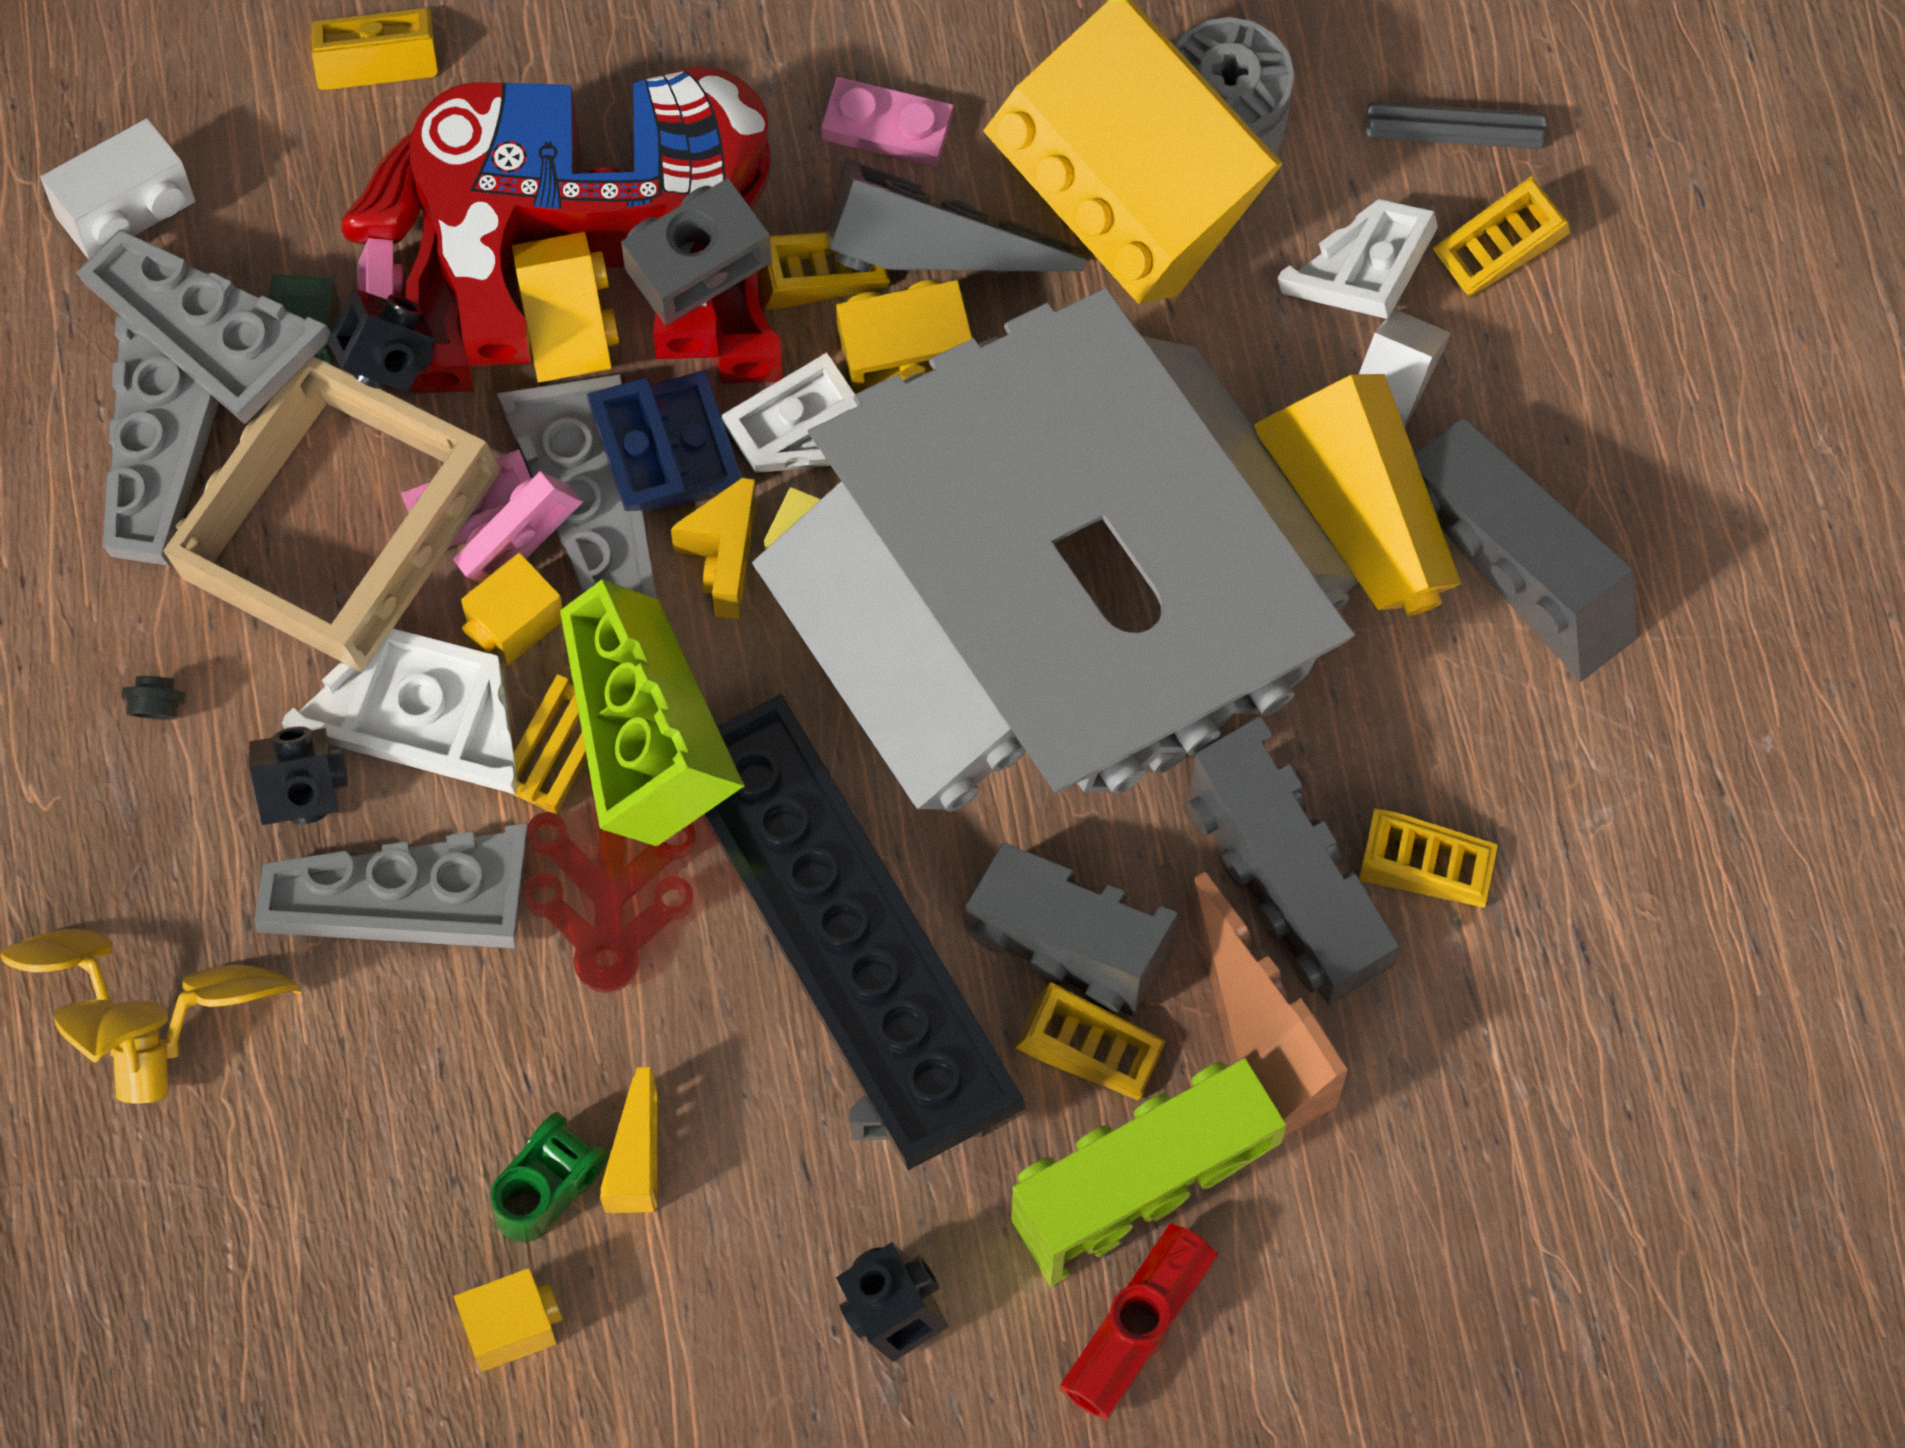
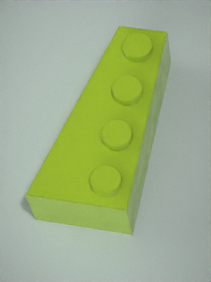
M602 579L560 610L599 827L615 834L658 846L743 788V781L658 599Z
M1246 1058L1229 1067L1225 1061H1219L1206 1067L1191 1079L1190 1082L1193 1087L1173 1098H1170L1167 1093H1161L1148 1099L1134 1110L1133 1115L1135 1119L1115 1130H1112L1110 1125L1098 1127L1083 1136L1075 1144L1078 1149L1076 1152L1056 1163L1052 1157L1043 1158L1028 1166L1018 1175L1017 1178L1020 1183L1013 1186L1011 1222L1050 1288L1071 1276L1065 1263L1086 1251L1087 1254L1095 1253L1099 1258L1122 1244L1120 1239L1130 1232L1133 1228L1131 1222L1142 1216L1146 1222L1152 1220L1157 1222L1178 1209L1177 1207L1191 1195L1187 1187L1198 1181L1202 1189H1209L1282 1143L1286 1123Z

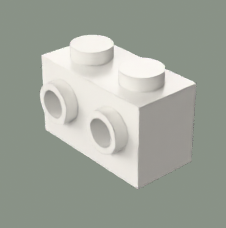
M147 118L40 176L55 217L88 260L120 230L135 236L196 202L182 161Z

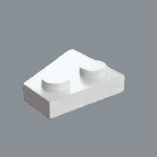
M1378 199L1356 215L1352 224L1345 228L1337 229L1319 243L1321 254L1300 270H1295L1291 265L1282 270L1277 278L1281 293L1389 319L1438 228L1434 211Z
M825 353L722 414V421L726 431L754 473L828 467L831 465L807 430L858 405L853 399L854 392L828 353Z

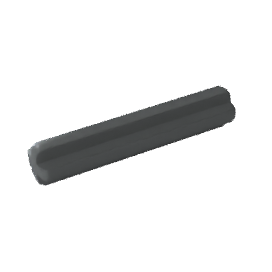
M1372 102L1367 108L1365 129L1367 136L1370 138L1538 149L1543 146L1545 141L1546 118L1541 112Z

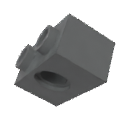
M729 178L713 187L702 186L695 189L685 197L678 208L659 219L651 217L643 220L629 232L627 238L621 241L625 270L665 326L772 263L770 234ZM693 241L702 242L707 245L704 250L697 253H687L680 250L681 246Z

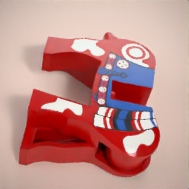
M692 66L633 83L635 172H621L615 168L601 167L593 169L588 173H580V140L571 85L473 82L452 87L436 96L419 115L413 131L397 142L381 159L365 190L341 220V232L344 238L350 242L366 244L368 238L393 240V244H396L403 240L415 224L420 210L422 212L424 221L423 235L416 261L406 279V298L422 309V315L435 337V349L428 368L423 373L417 374L411 386L412 394L474 392L472 365L531 363V344L526 319L516 307L506 287V271L514 259L511 245L585 232L590 253L602 251L605 267H625L621 241L627 238L629 232L645 219L651 217L659 219L678 208L685 197L699 187H713L729 178L753 211L767 185L771 169L770 147L767 140L768 116L764 103L758 94L746 82L734 74L707 66ZM693 241L681 246L680 250L687 253H697L704 250L707 245L702 242ZM757 272L665 326L655 312L653 339L656 359L713 358L721 384L778 382L783 379L781 338L772 330L762 313L759 301Z

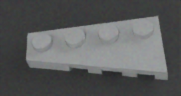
M121 230L76 272L84 285L244 424L328 343L331 335L330 330L325 324L310 317H307L305 320L286 311L282 304L262 295L260 298L236 288L232 281L212 272L210 275L188 266L184 259Z
M116 316L115 336L119 341L118 361L113 363L112 387L116 391L114 419H110L109 443L113 450L112 468L107 473L103 548L110 557L169 566L170 560L163 550L177 532L175 525L184 518L219 401L121 316Z
M620 374L497 393L499 406L531 477H535L540 471L569 484L583 501L555 530L583 593L603 579L656 598L642 510L624 511L587 400V393L620 385Z
M528 823L505 826V833L474 837L473 831L446 835L447 842L408 847V841L382 845V851L363 855L350 856L347 851L263 863L254 918L257 933L515 949L529 840Z

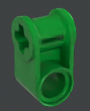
M559 1112L551 1114L538 1126L522 1151L496 1178L492 1185L491 1203L497 1228L505 1237L513 1241L529 1242L545 1234L570 1203L585 1192L595 1181L609 1159L610 1153L602 1146L592 1148L567 1128V1119ZM521 1193L531 1194L540 1203L530 1214L523 1216L514 1215L505 1209L506 1203L514 1195Z

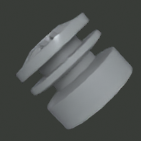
M1234 17L1205 20L1184 32L1174 46L1276 156L1284 143L1295 76L1288 50L1276 34L1255 21ZM1224 83H1232L1233 86L1224 85Z

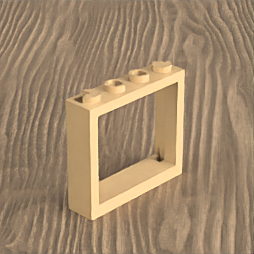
M313 356L271 398L259 417L248 423L241 435L239 445L224 466L217 469L210 476L205 486L204 494L187 518H183L175 525L177 532L163 551L185 581L342 663L363 672L497 479L501 469L486 441L381 389L369 387L358 381L353 375ZM326 404L444 462L332 624L214 563Z

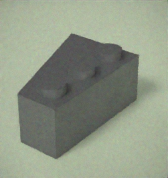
M1003 842L965 906V927L972 930L970 933L971 937L990 951L1003 954L1007 949L1028 960V968L1046 981L1061 984L1062 980H1065L1086 991L1084 997L1089 1002L1115 1015L1121 1010L1135 1018L1172 954L1178 912L1160 906L1154 916L1123 904L1127 897L1125 891L1107 884L1100 895L1072 880L1075 876L1073 870Z

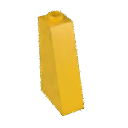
M1385 374L1349 375L1253 424L1259 439L1378 611L1404 608L1406 616L1420 614L1441 605L1440 594L1462 584Z

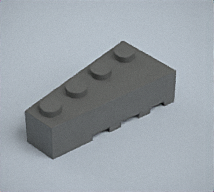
M1464 417L1414 454L1441 529L1580 682L1638 638L1634 569Z
M1260 715L1195 753L1189 791L1190 801L1186 803L1190 817L1199 831L1205 836L1213 833L1224 849L1225 853L1221 855V859L1235 884L1240 888L1248 885L1259 901L1260 905L1256 907V910L1267 932L1275 940L1283 937L1296 956L1292 959V965L1302 984L1311 993L1319 990L1328 1005L1394 967L1400 946L1356 873L1350 871L1343 876L1337 866L1342 863V857L1336 845L1337 841L1325 821L1320 822L1317 819L1309 821L1304 813L1306 811V804L1299 790L1303 785L1290 763L1284 767L1277 768L1264 746L1265 740L1273 735Z

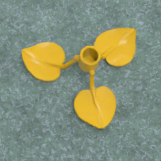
M59 929L31 936L1 949V960L5 964L19 970L50 972L78 965L90 974L97 999L79 1001L58 1008L54 1012V1022L62 1036L93 1063L98 1062L99 1059L111 1050V1056L114 1058L116 1098L126 1103H150L168 1096L167 1059L179 1056L178 1039L186 1013L191 1006L197 1003L208 1007L234 1005L290 991L301 995V985H298L284 975L266 968L229 964L203 969L183 978V989L186 991L182 992L178 997L166 1039H160L157 1028L167 1023V1009L157 1003L144 1000L116 1003L111 1001L99 961L96 959V957L110 954L113 951V943L105 935L86 929Z

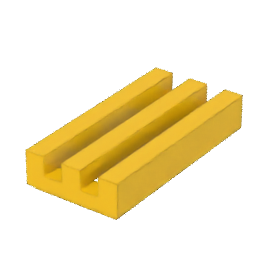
M559 674L556 675L514 751L518 788L516 794H512L557 815L587 760L583 734L581 733L548 795L539 791L579 719L574 685L569 683L568 678ZM564 699L569 700L570 703L526 783L520 782V778Z

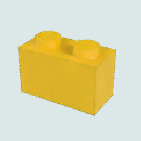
M585 232L511 245L538 383L612 369L608 347L619 345L613 309H600L597 290L609 288L602 251L590 253Z
M924 280L911 285L904 291L884 295L877 292H864L851 297L845 303L836 304L837 332L850 386L854 394L896 374H899L902 380H905L918 373H928L933 370L929 364L930 358L972 339L958 280L944 283L938 280Z

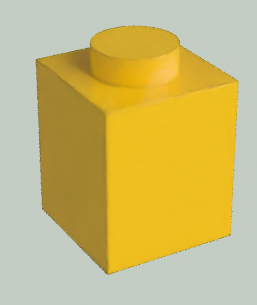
M520 552L461 599L467 622L462 626V629L468 639L479 651L485 653L493 651L506 666L510 665L562 622L560 610L563 607L560 595Z
M530 1268L453 1296L481 1373L557 1345L550 1325L562 1321L559 1308L550 1284L547 1283L536 1287Z

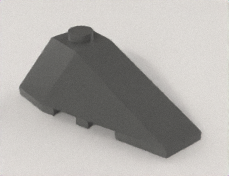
M849 159L845 161L826 235L829 249L837 252L835 260L845 266L863 272H870L872 264L893 270H1084L1087 259L1078 247L1012 221L1001 220L998 227L987 224L989 216L974 209L975 207L957 199L953 201L943 200L941 206L930 202V195L921 191L923 186Z

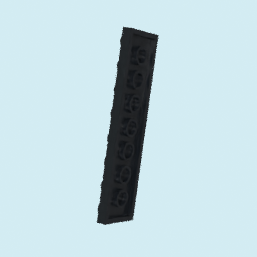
M779 694L718 725L717 728L743 781L744 787L702 816L907 1170H911L1026 1109L1023 1096L783 695Z

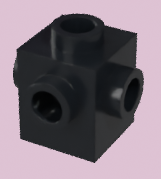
M354 288L328 339L329 346L340 368L351 372L358 381L369 387L384 389L386 385L409 392L417 374L423 373L430 365L435 349V337L422 315V309L411 300L399 295L390 294L385 299Z
M302 726L290 727L277 732L271 738L249 741V768L262 825L291 821L295 824H309L323 819L327 814L339 812L338 788L348 787V776L342 749L330 750L326 728L310 730Z
M893 1242L884 1247H877L864 1252L857 1257L850 1269L836 1277L847 1299L839 1305L846 1322L858 1338L861 1339L866 1336L868 1342L892 1362L949 1327L932 1295L940 1289L932 1270L920 1255L911 1259Z

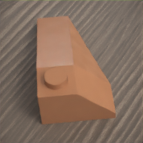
M1204 872L1194 878L1191 899L1230 1064L1232 1065L1246 1058L1286 1123L1285 1137L1338 1107L1348 1069L1303 1000L1300 998L1289 1005L1286 991L1280 980V970L1269 956L1265 958L1260 956L1255 959L1250 953L1249 949L1253 947V941L1245 923L1209 875Z

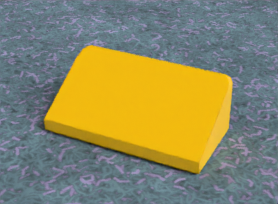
M431 8L327 19L311 23L312 58L317 86L321 90L432 78L437 75L438 69Z

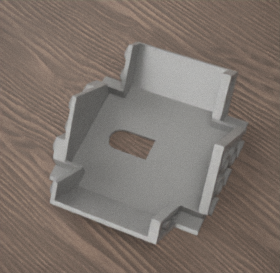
M1107 287L1056 312L1046 303L1005 323L1004 329L1008 335L1002 338H990L979 345L972 338L930 358L929 364L933 370L928 373H918L905 380H902L900 375L896 374L855 394L853 399L858 405L857 407L807 430L841 482L752 562L917 810L946 809L947 812H952L960 809L977 796L980 791L977 786L979 782L992 771L999 772L1010 767L1025 752L1028 753L1054 792H1062L1078 783L1083 792H1112L1113 795L1123 793L1136 785L1146 772H1154L1156 775L1162 774L1176 766L1183 760L1186 754L1194 755L1214 743L1221 734L1219 728L1227 723L1234 713L1268 716L1283 708L1295 695L1292 688L1309 674L1316 658L1341 646L1355 635L1338 610L1348 602L1350 597L1346 592L1355 586L1358 580L1259 439L1253 426L1195 346L1141 336ZM1103 519L1156 594L1161 605V617L1158 623L1149 630L1139 633L1125 632L1114 627L1104 618L1053 543Z

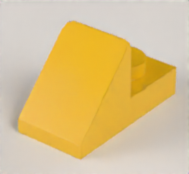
M741 478L683 518L671 529L675 553L706 557L702 590L703 593L712 594L715 617L740 619L757 506L754 479Z

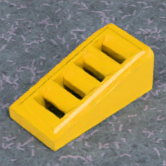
M1530 176L1434 246L1432 250L1467 297L1470 298L1551 248L1570 234L1567 220L1536 180ZM1526 208L1529 209L1541 225L1533 233L1518 214ZM1508 221L1522 241L1512 246L1498 225ZM1487 233L1502 252V255L1493 260L1477 238ZM1465 246L1468 247L1483 267L1475 275H1473L1456 253Z
M827 232L770 236L772 263L757 271L761 309L789 308L887 288L890 283L887 269L872 264L870 272L854 273L853 268L835 260L837 252L830 250L826 241ZM833 254L838 274L830 275L825 255ZM808 259L812 276L804 277L800 260ZM780 264H783L786 278H783Z
M1374 808L1359 880L1485 908L1498 844L1404 814ZM1388 839L1400 841L1396 862L1384 858ZM1413 844L1425 847L1421 870L1409 866ZM1438 850L1451 852L1446 877L1434 874ZM1463 855L1476 858L1471 885L1458 882Z
M1050 982L1038 993L1014 1048L1041 1062L1139 1100L1144 1093L1166 1041ZM1053 1014L1063 1017L1055 1038L1045 1034ZM1078 1024L1088 1027L1079 1050L1069 1046ZM1103 1034L1112 1037L1113 1040L1102 1063L1094 1059L1093 1056ZM1127 1044L1137 1047L1138 1050L1126 1075L1116 1069Z
M637 1067L635 1076L632 1078L600 1188V1200L606 1213L655 1212V1208H658V1086L654 1071H651L650 1067Z

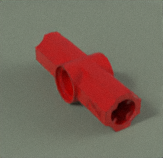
M1170 1222L1130 1283L1115 1296L1110 1312L1060 1384L1059 1390L1070 1398L1075 1405L1092 1416H1097L1105 1421L1109 1420L1152 1354H1155L1163 1346L1168 1330L1218 1258V1253L1207 1244L1205 1239L1186 1227H1180ZM1142 1308L1149 1311L1155 1317L1157 1326L1149 1333L1134 1334L1123 1326L1120 1318L1126 1311Z

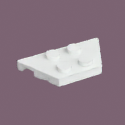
M392 629L363 672L344 663H339L322 679L325 687L299 712L293 707L284 716L282 721L284 729L297 726L307 727L310 730L326 728L329 745L512 794H516L518 788L503 667L497 655Z

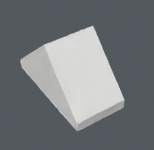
M1394 309L1389 319H1385L1374 333L1359 374H1385L1402 423L1406 429L1451 333Z

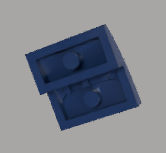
M705 370L652 385L649 384L646 377L587 393V400L624 511L659 509L712 499L742 478Z

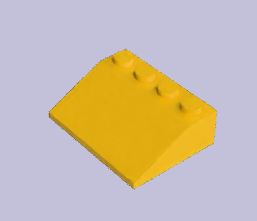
M1108 0L1015 87L983 130L1138 304L1178 296L1283 164L1133 0Z

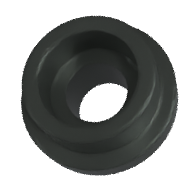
M136 676L135 687H123L121 698L127 700L126 715L147 719L174 720L178 718V706L185 704L186 693L173 690L174 679L158 676Z

